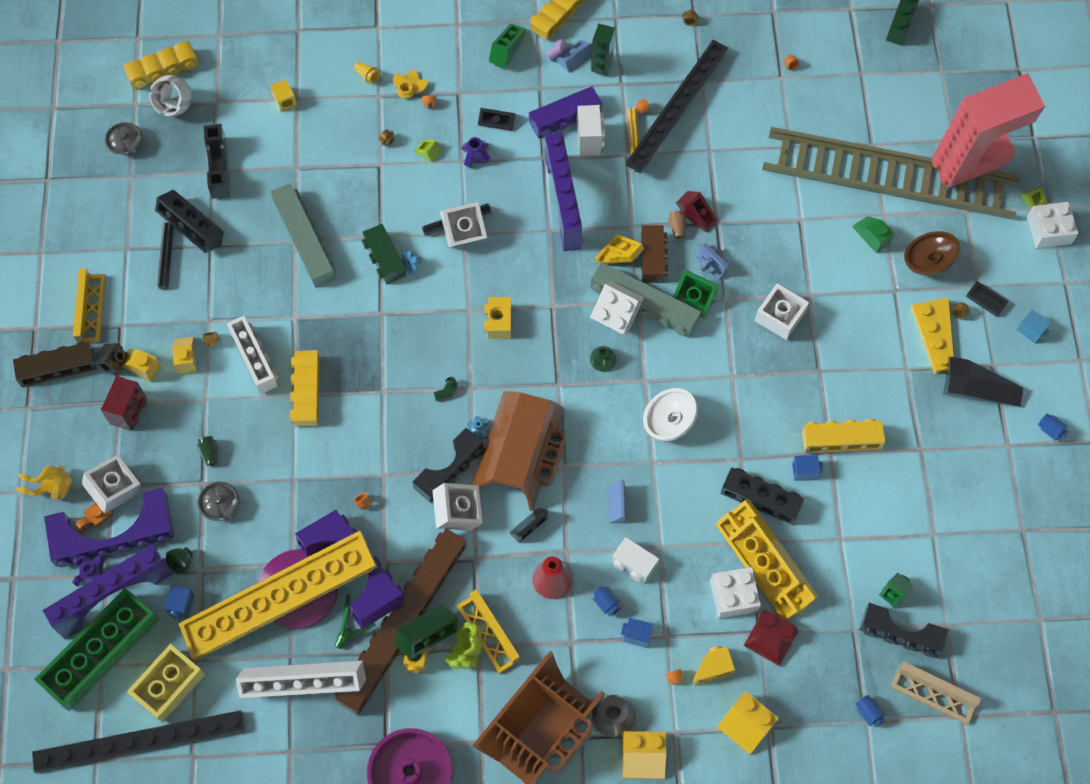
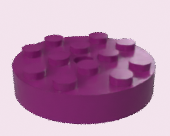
M405 728L388 734L378 742L368 760V784L452 783V763L446 747L436 736L425 730ZM407 768H414L415 774L413 776L406 777L404 775Z

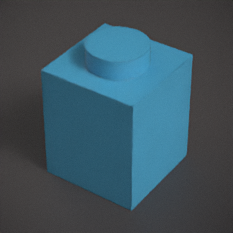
M1032 309L1021 322L1017 331L1036 343L1039 338L1043 340L1050 332L1047 328L1051 322Z

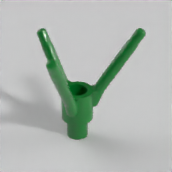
M349 594L345 601L342 626L334 645L339 649H342L344 643H347L349 639H353L355 636L376 625L372 623L363 630L359 629L355 632L346 627L350 610L351 596Z

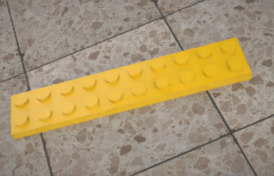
M358 531L179 623L192 660L196 661L376 569L377 565L363 533Z

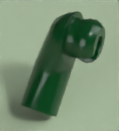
M448 377L445 380L444 389L433 392L436 401L453 396L457 388V382L454 377Z

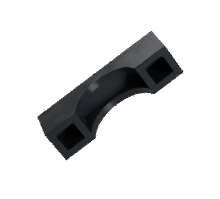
M222 124L205 125L203 129L208 157V190L212 199L230 197L226 138Z
M465 428L453 440L456 456L448 467L441 470L425 468L412 481L413 488L430 503L434 500V489L443 483L454 484L457 476L461 472L464 473L470 467V462L482 455L484 451L483 441L468 428Z
M870 602L865 607L859 628L867 636L881 637L887 643L901 644L907 650H918L931 658L938 657L943 652L948 629L928 623L923 629L916 632L901 630L891 620L889 609Z

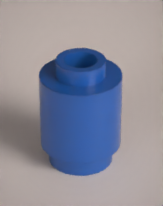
M1048 413L1038 423V426L1041 427L1040 430L1055 441L1058 439L1062 440L1069 432L1066 430L1068 425L1056 416Z
M601 586L593 593L595 595L593 597L594 602L609 617L616 614L622 608L619 604L620 600L608 586L605 588Z
M869 695L864 696L855 704L858 707L857 711L869 726L874 725L877 727L885 721L884 716L886 713L877 701Z

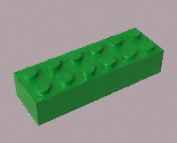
M125 587L34 680L62 707L70 711L159 619Z

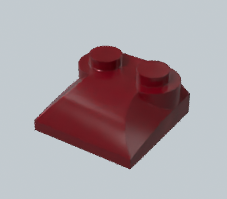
M763 610L743 646L780 666L799 630L791 622L775 613Z

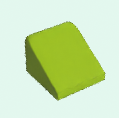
M424 139L415 150L417 155L430 162H434L442 152V148L437 141Z
M1033 187L1020 194L1030 209L1033 206L1048 203L1042 187Z

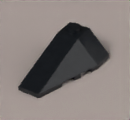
M949 357L943 394L1021 406L1023 387L968 359Z

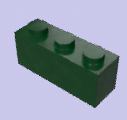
M900 0L886 41L903 45L919 0Z
M598 23L592 40L591 72L608 76L614 56L615 27Z
M383 223L363 231L364 239L361 242L364 249H368L371 253L369 258L373 265H377L378 269H376L380 280L384 279L387 285L405 277V266Z
M440 604L396 629L394 645L411 659L456 633L458 616L443 604Z

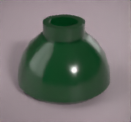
M599 346L592 351L590 363L598 371H608L614 367L616 355L611 348Z
M187 547L183 549L174 548L166 553V562L176 573L185 574L191 566L193 553Z

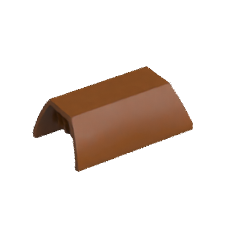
M503 391L472 485H479V488L494 482L519 488L527 498L529 510L533 511L541 485L549 486L553 483L565 446V434L559 427L565 408L548 399L521 392ZM558 437L561 441L553 442L552 439ZM554 455L556 458L549 460L546 456ZM543 472H547L550 474V476L544 478L541 476V474Z
M549 651L472 746L501 763L521 779L524 784H534L546 768L552 773L562 772L588 740L592 733V726L587 717L602 700L605 693L601 691L596 698L587 699L564 679L553 652ZM580 724L588 727L587 731L583 733L578 732L576 728ZM566 741H572L575 745L572 749H566L563 747V744ZM558 757L561 759V763L558 766H553L550 764V760Z

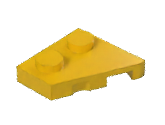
M616 234L594 259L597 264H601V262L605 264L633 262L645 248L642 243Z

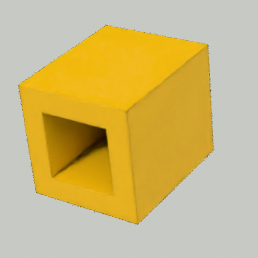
M286 79L270 86L272 96L281 112L297 105L295 95Z

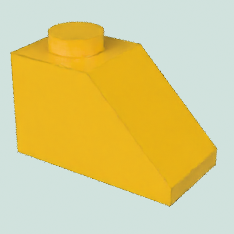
M194 336L175 339L172 351L173 365L177 373L197 372Z
M128 349L126 352L128 357L123 363L122 368L151 382L161 368L156 357L140 349Z
M715 646L709 649L710 651L707 652L694 676L693 685L733 675L735 669L728 647Z

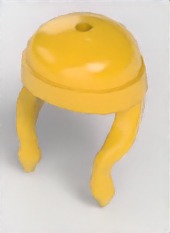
M48 465L43 469L38 478L30 477L26 474H18L26 482H41L36 491L25 487H16V490L32 496L49 492L51 499L62 500L69 493L72 478L68 472L64 471V466L54 467Z

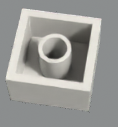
M599 105L578 106L577 133L579 156L601 155V148H604L603 112H600Z
M479 202L440 211L449 247L487 238Z
M1069 202L1033 206L1027 216L1036 249L1070 245L1078 235Z
M610 281L604 285L590 318L621 334H625L630 330L644 297Z
M776 284L758 309L754 321L787 340L806 313L809 302L781 285Z
M119 455L83 473L82 485L104 514L139 494V481Z
M443 483L433 490L437 529L473 530L483 524L479 485Z
M752 567L712 574L710 583L718 619L757 613L761 605Z

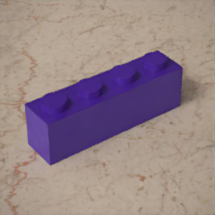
M593 86L530 111L529 123L536 136L540 138L577 123L578 106L599 105L601 112L602 101Z

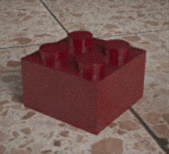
M116 376L101 411L110 425L132 431L134 425H137L141 409L146 406L147 397L138 382Z

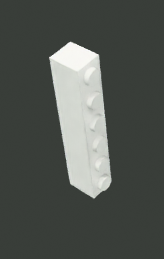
M363 661L244 668L236 678L239 698L360 691L366 681Z

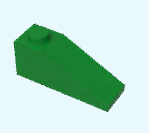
M510 23L492 43L489 63L505 68L515 54L526 29Z

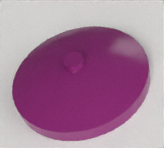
M301 549L289 550L277 555L264 567L258 583L306 559L307 556ZM339 588L273 622L289 629H304L316 625L332 611L337 601Z

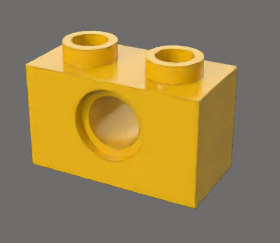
M488 297V304H485V315H488V321H484V332H488V339H511V297ZM496 316L502 317L499 320L494 319Z

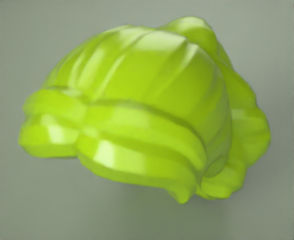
M465 622L456 633L457 643L445 658L449 666L455 670L460 668L468 669L476 666L479 662V655L483 648L481 629L476 624Z

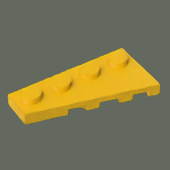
M947 297L913 304L911 309L934 374L947 372L948 359L953 357L949 299Z

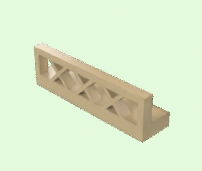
M904 661L900 664L890 688L966 725L969 724L974 709L981 700L980 697ZM900 675L909 680L911 687L903 688L897 685ZM926 687L930 696L925 698L919 696L916 688ZM945 696L949 705L945 707L938 705L935 697ZM963 705L968 707L969 710L966 717L959 715L955 706Z

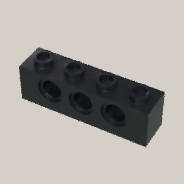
M173 189L157 197L155 211L200 250L207 253L221 246L224 231L183 198L182 195Z
M731 467L720 493L740 503L749 499L757 510L791 525L794 524L804 501V498L796 492H788L778 484L767 483L759 476H751L746 474L743 469ZM740 484L748 485L749 489H742ZM758 492H765L767 497H761ZM781 499L786 505H779L776 500Z

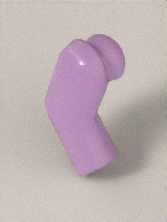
M559 39L556 42V47L546 53L550 61L567 49V43L563 39Z

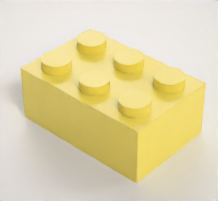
M170 644L127 693L163 723L201 681L205 674L198 666Z

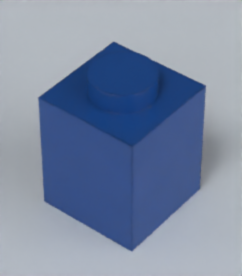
M818 455L794 456L792 461L794 481L818 480L820 473L823 472L822 461H819Z
M171 585L164 609L172 618H188L195 594L191 589Z
M629 617L628 624L624 623L621 635H624L623 642L647 648L653 624Z

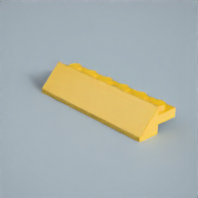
M749 499L744 500L732 512H728L715 524L745 568L752 567L755 582L780 617L789 620L808 608V605L819 597Z

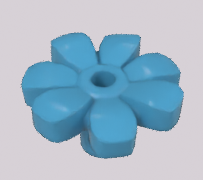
M413 251L403 252L402 263L405 264L406 272L409 271L410 274L416 273V270L419 268L417 264L421 263V258L414 256Z
M479 416L474 417V422L469 421L467 424L469 430L479 439L480 436L482 439H486L488 437L486 432H490L491 426L488 425V419L484 418L481 421Z

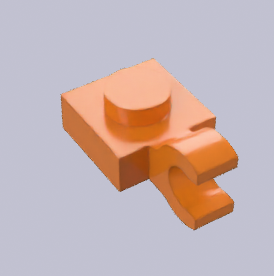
M95 502L83 512L86 517L79 519L75 525L84 533L93 524L98 528L113 515L110 511L104 514Z

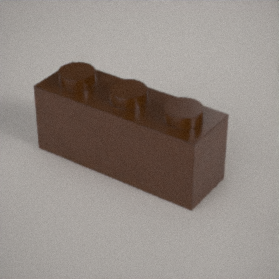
M642 225L641 243L645 248L641 252L642 282L664 283L665 276H668V265H665V260H668V249H664V243H667V232H664V225Z

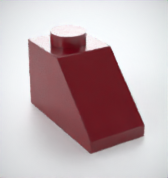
M687 191L676 202L686 218L704 232H707L718 220L701 192Z

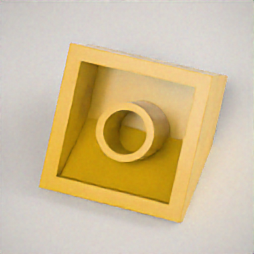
M745 691L717 728L750 755L779 718Z
M624 731L622 736L623 779H665L666 732Z

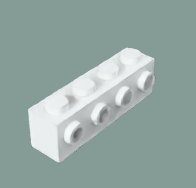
M245 316L228 322L229 331L260 395L278 387L276 380L279 378L274 368L270 370L268 364L271 362L267 353L263 354L261 351L263 345L259 337L255 339L253 335L256 331L252 323H247Z

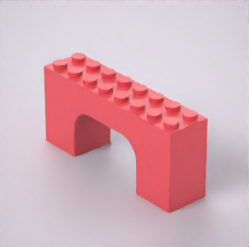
M1028 73L963 98L932 157V163L935 168H938L940 180L946 185L947 189L1004 167L1009 163L1016 151L1007 133L1035 123L1045 108Z

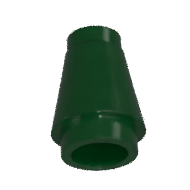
M213 436L198 439L197 447L206 466L217 464V447Z

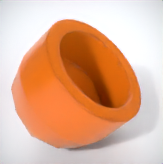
M788 55L784 60L788 70H794L800 63L794 55Z
M423 96V105L428 108L429 104H431V108L436 106L437 96Z
M646 98L636 103L638 113L650 112Z
M365 492L359 494L354 499V503L358 508L366 510L371 506V499Z
M681 669L665 673L668 682L672 685H678L683 679Z

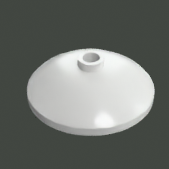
M671 388L662 391L649 402L643 416L645 430L652 438L658 441H672L680 438L691 429L697 418V402L684 389Z

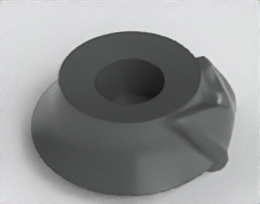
M129 122L113 125L106 132L104 138L105 145L109 151L122 155L135 154L139 150L141 142L144 141L139 127Z
M221 481L205 486L197 500L200 513L212 521L231 519L236 513L239 504H241L237 490L231 484Z
M615 694L606 695V698L602 699L592 712V721L595 728L601 734L608 737L622 736L624 731L632 729L636 720V713L632 704L626 700L625 696L620 697Z

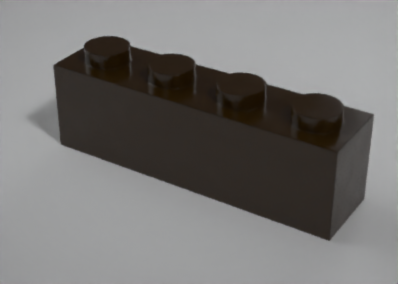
M79 342L76 345L61 346L51 351H40L34 355H22L19 358L13 359L16 381L21 387L97 370V365L93 363L95 359L94 349L90 342Z

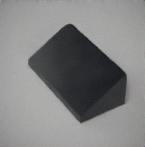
M480 107L478 125L513 131L516 113Z
M537 508L511 530L510 535L518 543L523 541L548 519V511Z

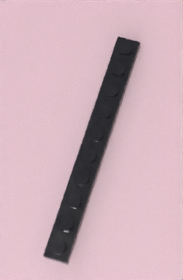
M715 40L711 41L627 159L625 166L640 174L643 172L721 61L728 47Z
M241 710L32 751L33 772L38 774L244 733L243 712Z

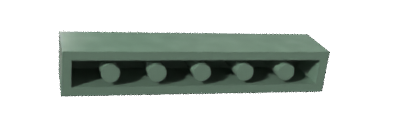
M291 183L270 191L275 206L314 287L334 280L336 268L333 262H329L327 259L329 254L326 247H321L320 242H322L318 231L314 232L313 230L315 225L312 218H307L306 216L308 211L305 204L299 201L301 197L297 188L293 189Z
M601 262L591 278L590 288L598 294H601L606 283L613 281L644 297L638 312L645 318H652L663 327L675 330L679 335L689 337L700 319L701 311Z

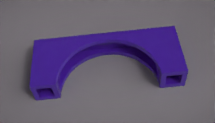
M563 132L545 135V162L547 172L552 174L555 187L563 251L581 249L582 223Z
M163 487L143 492V506L137 520L125 532L110 539L94 540L79 535L73 530L70 519L65 512L44 516L50 560L56 567L69 566L70 563H73V559L76 556H80L84 561H89L90 558L100 554L103 557H107L110 553L127 552L130 548H143L149 546L150 543H163L175 537L168 498Z
M334 510L296 532L295 536L298 546L308 558L357 531L354 528H350L349 522L344 515H340L337 510ZM376 556L373 558L377 568L368 572V581L364 591L358 599L349 605L351 616L362 630L403 605L404 592L402 588L393 583L391 574L387 570L384 571L382 569L381 562Z
M151 544L42 611L51 627L66 640L83 629L82 622L85 616L106 597L137 583L150 582L156 585L171 576L172 572L158 550Z

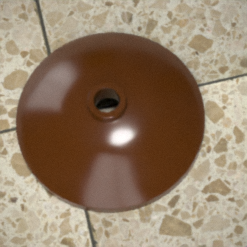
M929 232L917 237L908 245L904 254L905 263L914 273L920 275L938 274L949 269L958 260L961 246L958 239L948 232Z

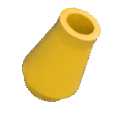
M360 61L354 65V70L367 83L373 84L379 79L380 73L376 67Z

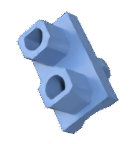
M705 243L696 257L702 263L700 270L702 272L709 270L718 279H721L729 268L731 260L728 257L721 258L718 255L719 249L715 245L708 246Z

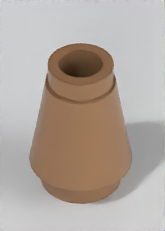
M680 210L670 212L668 217L674 239L685 237L686 216Z

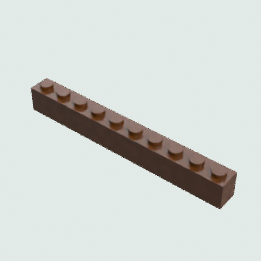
M445 528L443 533L440 532L435 539L436 544L433 549H429L424 556L425 561L422 566H417L411 583L407 582L404 586L403 605L393 610L389 616L386 615L380 624L381 629L378 633H374L369 641L370 646L360 654L358 661H363L366 681L360 691L335 693L337 704L359 716L400 652L394 645L395 630L424 614L467 547L466 539Z

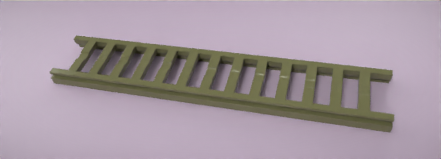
M771 127L769 138L783 141L778 165L764 162L762 170L1008 219H1014L1016 216L1015 211L1000 209L1003 184L1017 187L1021 175L996 170L975 178L977 179L974 203L964 201L967 181L958 184L957 197L954 200L946 198L947 187L941 180L938 196L928 194L931 171H939L938 168L934 167L930 157ZM790 142L800 144L796 168L785 166ZM807 146L818 148L813 172L803 170ZM825 149L835 151L831 175L821 173ZM843 153L853 154L849 179L838 177ZM860 156L871 158L867 182L856 180ZM878 160L888 161L884 186L874 184ZM896 163L906 165L902 189L892 187ZM914 167L924 168L920 193L910 191ZM985 180L995 182L992 207L982 205Z

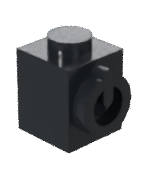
M118 343L104 344L96 354L93 363L106 374L118 373L128 354Z

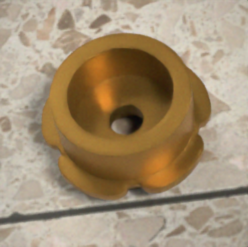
M688 10L682 14L683 22L687 26H693L699 20V15L694 10Z
M388 129L384 130L379 136V141L384 146L386 144L388 146L391 145L395 139L394 132Z
M964 302L953 305L952 314L958 319H965L971 312L969 306Z
M208 332L202 335V343H205L206 346H215L218 344L217 341L220 340L217 332Z

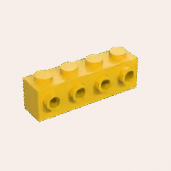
M867 419L861 422L848 420L843 423L829 421L824 424L810 422L804 425L802 429L804 453L882 449L885 444L882 420Z

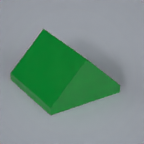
M685 269L673 298L701 311L700 317L705 318L716 298L719 285Z

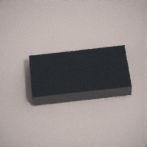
M976 281L966 295L968 299L996 317L999 316L1009 302L978 281Z

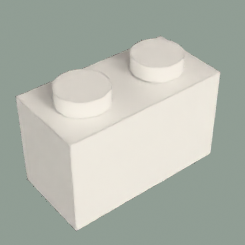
M625 537L612 555L611 562L618 570L628 572L633 580L646 583L658 565L659 558Z

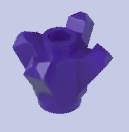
M472 137L468 142L464 143L461 147L465 153L467 152L464 165L470 167L474 162L478 161L487 163L490 157L485 149H487L489 143L478 137Z
M101 554L96 556L93 561H84L80 556H76L73 559V562L79 567V575L75 576L72 580L76 587L85 585L103 574L102 569L105 558Z

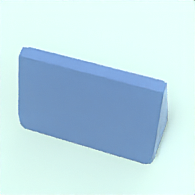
M579 40L557 56L555 60L570 73L592 56V45L589 42Z
M619 480L608 488L609 522L611 524L625 522V481Z

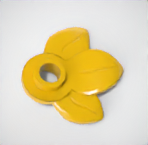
M414 69L404 76L400 73H395L393 84L397 87L398 95L401 98L407 99L412 97L414 93L424 91L428 85V80H419L418 73Z

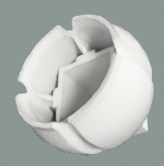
M163 76L156 80L150 88L153 90L149 94L151 105L159 114H164V116L173 117L181 115L191 104V87L183 79L176 76ZM173 88L179 91L178 101L171 99Z

